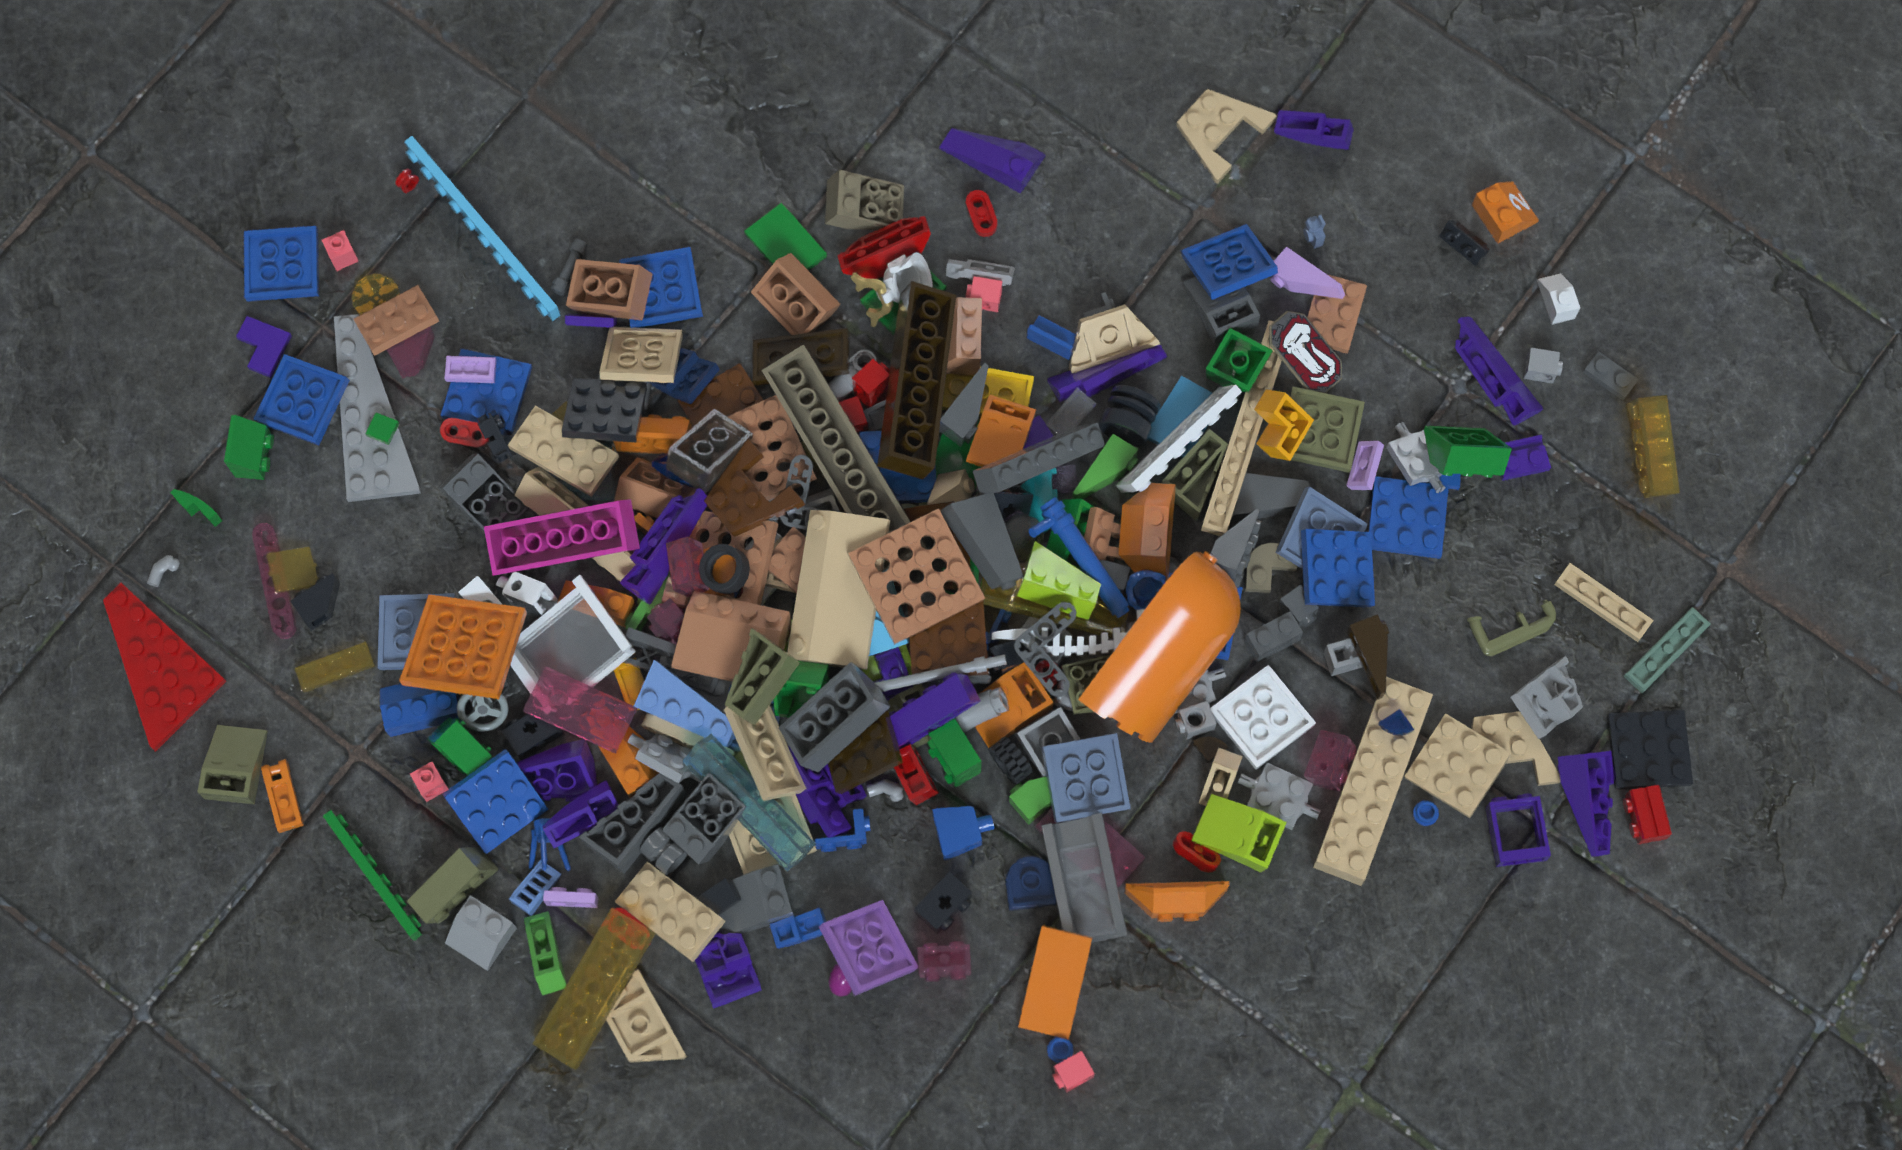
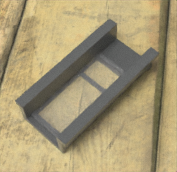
M1098 813L1081 819L1041 825L1062 929L1093 937L1091 943L1126 936L1127 930L1103 814Z

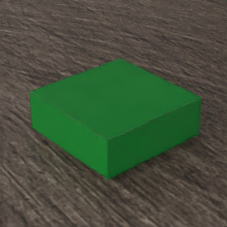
M376 412L365 434L369 438L389 445L399 426V422Z

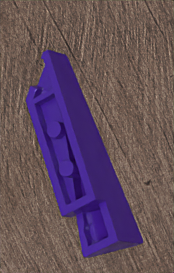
M1460 317L1458 319V323L1461 325L1459 339L1456 340L1455 349L1494 406L1503 405L1513 426L1541 412L1543 407L1471 317Z
M1157 345L1073 374L1068 371L1047 379V382L1059 402L1079 392L1083 394L1085 399H1088L1167 358V355L1162 346Z
M696 489L693 495L685 498L680 495L672 498L640 542V549H636L630 557L636 565L621 580L620 584L649 605L653 602L707 506L704 502L707 495L702 489Z

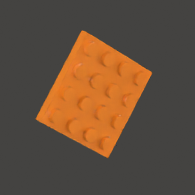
M429 594L400 677L401 685L500 699L525 621L526 609L523 607Z

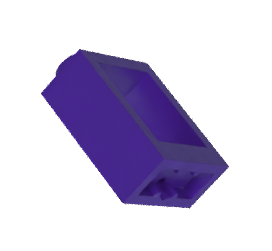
M1528 793L1516 796L1517 799L1507 800V797H1497L1491 799L1492 802H1489L1486 806L1496 867L1543 862L1550 858L1551 853L1540 796L1532 797V794ZM1530 809L1537 847L1503 852L1496 813Z

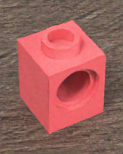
M344 230L322 239L336 271L358 262Z
M974 276L972 285L968 284L966 298H982V310L998 312L1002 294V281Z
M433 762L410 773L426 802L449 789Z
M1080 1051L1055 1065V1074L1052 1075L1058 1088L1064 1087L1067 1093L1092 1079L1094 1072L1083 1052Z

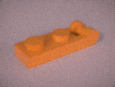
M280 760L278 764L273 766L269 764L261 766L277 831L282 833L304 826L287 760ZM281 774L282 779L273 780V776Z

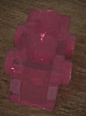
M669 598L666 602L656 605L651 610V614L647 618L652 624L648 627L657 638L677 645L685 612Z
M1320 730L1304 777L1313 783L1314 786L1340 791L1341 785L1347 779V769L1350 761L1355 756L1356 745L1346 735Z
M950 942L949 945L938 946L937 943L923 944V947H918L919 978H925L926 982L940 981V977L951 976V980L966 979V975H971L970 944Z

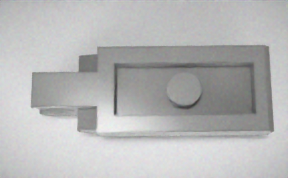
M949 259L946 276L954 279L965 277L973 281L974 276L1002 281V286H1005L1007 284L1011 285L1015 268L967 259V262Z

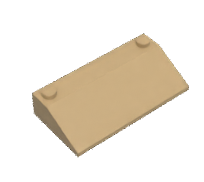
M810 510L787 651L797 661L828 664L831 667L843 668L852 662L859 669H867L876 609L848 553L888 534L890 520L835 511ZM878 559L875 562V567L880 572L883 570L884 559Z

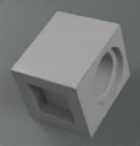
M1530 348L1526 358L1524 379L1553 384L1556 376H1560L1562 372L1563 362L1559 361L1560 352Z
M1208 701L1179 710L1178 719L1175 720L1179 733H1184L1186 740L1213 731L1216 727V721ZM1196 716L1201 720V724L1193 726L1188 722V718Z

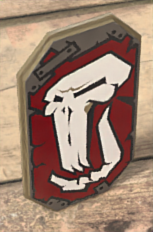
M1286 311L1269 326V345L1305 389L1327 393L1342 379V361L1304 314Z

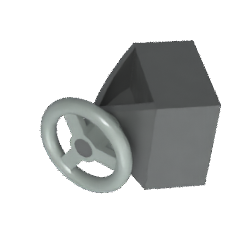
M508 675L500 699L458 693L460 699L457 704V714L459 719L465 722L464 725L475 731H489L497 728L504 722L508 714V703L503 694L509 688ZM498 701L501 709L493 707V704ZM466 702L473 706V711L467 716L465 714ZM491 715L497 717L494 721L486 724L474 722L480 716Z

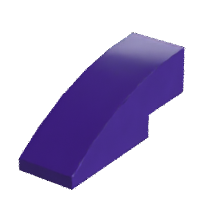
M1279 110L1274 132L1286 138L1308 144L1349 150L1354 128L1350 120L1327 118L1325 113Z
M606 780L567 804L549 819L542 828L553 848H556L593 829L597 825L598 820L618 809V800Z

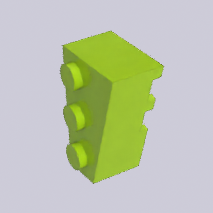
M1035 541L1027 559L1023 573L1024 577L1021 580L1017 596L1050 608H1054L1062 602H1068L1075 607L1077 617L1089 620L1095 607L1101 584ZM1061 607L1059 611L1070 614L1071 609L1065 610Z

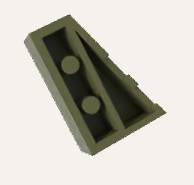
M1210 429L1161 482L1162 484L1176 485L1174 503L1196 522L1199 519L1228 448V444Z
M751 628L749 633L751 637L747 649L743 651L741 656L743 660L738 675L735 674L725 705L741 718L755 725L800 662L763 634Z
M480 847L459 848L407 902L426 924H439L449 916V912L462 903L467 896L499 869Z

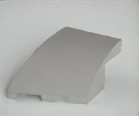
M1566 656L1546 668L1511 696V699L1538 739L1546 736L1555 726L1572 718L1583 708L1580 696L1576 690L1575 680L1570 679L1566 665L1569 661Z

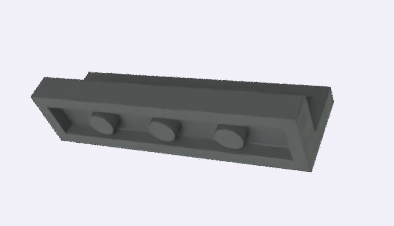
M628 628L625 637L631 645L642 648L645 656L637 660L628 658L623 663L649 672L652 665L650 659L662 655L668 661V665L665 667L671 669L672 673L676 675L670 661L674 657L676 644ZM690 673L683 677L678 676L692 688L711 695L714 694L720 680L713 678L710 687L699 683L697 675L700 674Z

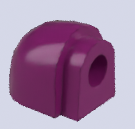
M834 964L828 980L829 989L836 996H846L851 993L852 989L839 965Z

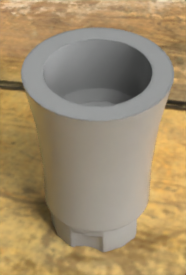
M1001 688L979 693L978 696L981 702L955 717L964 733L1009 710L1008 699Z

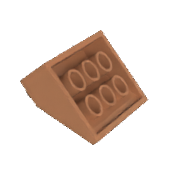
M694 591L685 610L671 666L674 669L733 682L735 674L738 675L743 660L741 659L743 651L747 649L751 637L749 636L751 628L763 634L784 650L792 626L790 612Z

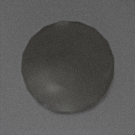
M1025 513L1015 514L1011 516L1008 522L1005 521L1004 523L1018 562L1024 563L1027 562L1034 542L1043 544L1044 532L1036 537H1032L1029 534V529L1038 524L1039 521Z

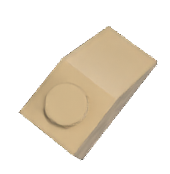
M965 469L939 474L927 504L950 501L958 502L969 499L975 489L974 482L968 477Z
M1218 748L1199 804L1206 806L1211 794L1225 799L1228 798L1243 756Z

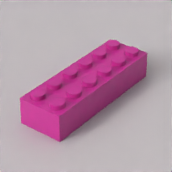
M631 499L484 526L493 576L640 549Z

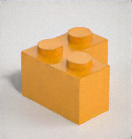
M1266 389L1254 410L1268 425L1256 444L1272 458L1291 461L1314 419L1286 392Z

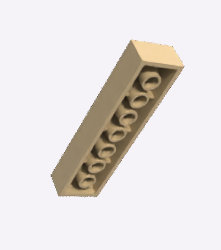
M1386 677V692L1382 699L1378 700L1376 697L1313 868L1362 886L1433 694Z

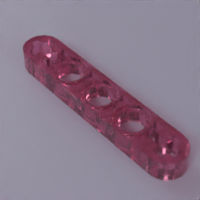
M260 523L253 529L252 537L271 627L276 636L281 639H289L296 632V621L278 537L270 524ZM264 530L269 534L267 535V541L270 546H265V542L259 537L262 536V531ZM268 552L276 554V559L271 564L263 562V557ZM273 575H278L281 577L280 584L275 587L269 586V578ZM278 598H283L286 600L285 607L280 610L274 609L273 602ZM279 616H284L285 622L290 625L286 627V632L278 629L282 627Z

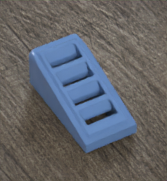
M541 860L509 898L511 903L530 916L534 914L542 903L544 891H550L562 875L547 864L545 872L552 877L550 880H547L539 874L542 870ZM537 878L539 881L544 883L545 886L541 888L540 886L535 884L533 880ZM530 886L539 893L535 896L527 889ZM523 894L532 900L530 904L521 899Z

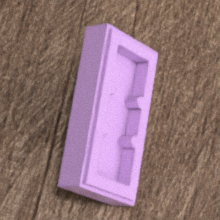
M447 356L444 379L446 382L495 383L497 360L495 357Z

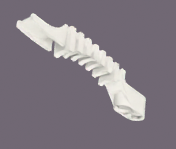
M1145 609L1137 610V620ZM1042 627V637H1048L1047 627ZM1114 628L1113 640H1108V633H1101V644H1096V636H1089V645H1084V637H1077V646H1071L1072 636H1065V646H1059V633L1053 638L1052 646H1047L1046 644L1042 648L1046 653L1057 657L1059 654L1071 656V653L1083 656V653L1089 652V655H1095L1098 651H1101V654H1107L1108 650L1115 651L1129 630L1126 633H1120V628ZM1028 629L992 632V640H1016ZM1034 631L1029 633L1032 636L1029 641H1020L1030 652L1032 651L1030 646L1035 642Z

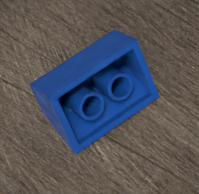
M401 684L380 688V709L384 729L390 737L439 726L448 717L459 719L457 704L460 697L458 693L404 686Z

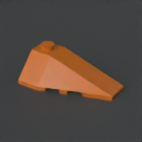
M603 704L580 716L629 798H632L637 790L659 774L656 770L636 760L635 757L639 748L628 743L632 734L643 740L645 739Z

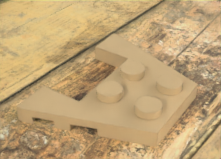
M1207 89L1177 121V127L1191 148L1196 151L1203 166L1207 167L1214 182L1218 184L1231 170L1232 165L1214 151L1242 120L1263 134L1276 120L1277 115Z
M1520 711L1473 718L1472 730L1511 753L1506 764L1533 761L1537 786L1561 782L1560 775L1541 740L1536 737Z

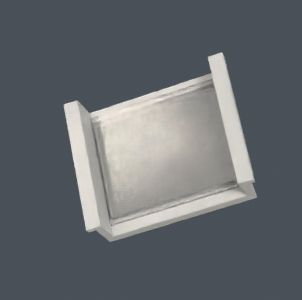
M581 575L572 581L576 586L574 590L520 633L511 661V667L545 715L551 712L561 714L636 652Z

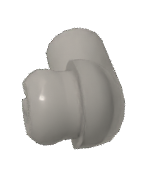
M166 555L154 563L147 584L159 587L164 572L168 569L176 571L180 564L179 560L173 558L172 555Z
M888 779L866 785L869 797L885 793L890 795L891 800L894 802L900 801L904 797L902 786Z

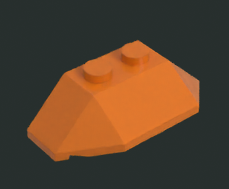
M1151 483L1145 490L1138 492L1122 505L1118 555L1134 573L1141 570H1152L1164 575L1166 581L1169 578L1175 484Z
M1229 881L1126 883L1125 894L1151 918H1158L1159 922L1173 921V918L1183 917L1184 921H1197L1227 892Z

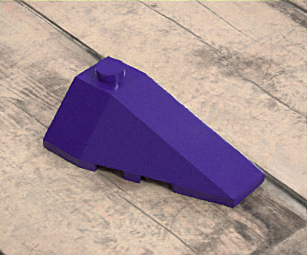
M951 128L939 146V149L1020 194L1045 158L1044 153L1025 143Z
M586 739L564 743L516 762L537 794L542 797V800L551 801V798H564L567 802H572L578 796L598 785L594 758Z
M1611 751L1559 756L1557 769L1560 781L1591 856L1596 857L1610 854L1611 822L1607 818L1609 808L1613 807V799L1609 798V785L1614 784Z

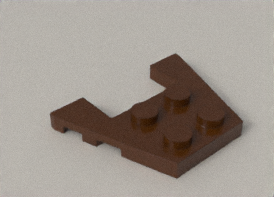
M750 439L743 444L704 500L734 537L763 525V521L774 516L779 518L792 508L796 507L799 509L806 505L791 486L769 502L745 475L750 468L764 458Z

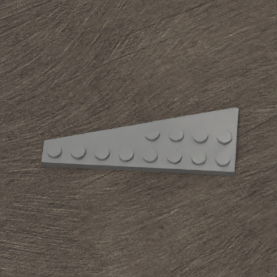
M359 315L334 317L338 374L350 380L340 400L347 501L354 502L421 494L399 427L389 445L369 438L365 434L376 412L394 420L396 418L372 351L353 320Z

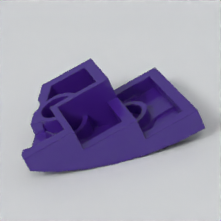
M717 932L695 959L713 1009L762 990L741 933L720 934Z

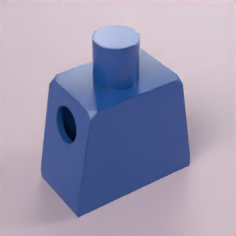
M973 806L932 809L944 861L981 846L982 838L980 833L994 830L992 816L987 815L976 818Z

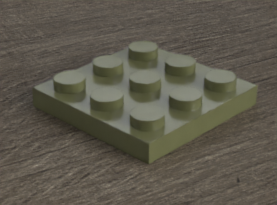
M1292 387L1290 397L1314 421L1291 460L1350 473L1365 402Z

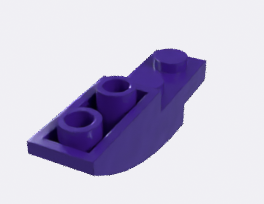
M787 745L806 787L803 792L796 794V797L810 824L818 822L828 838L848 833L851 826L826 788L830 780L823 769L816 772L801 766L791 748Z

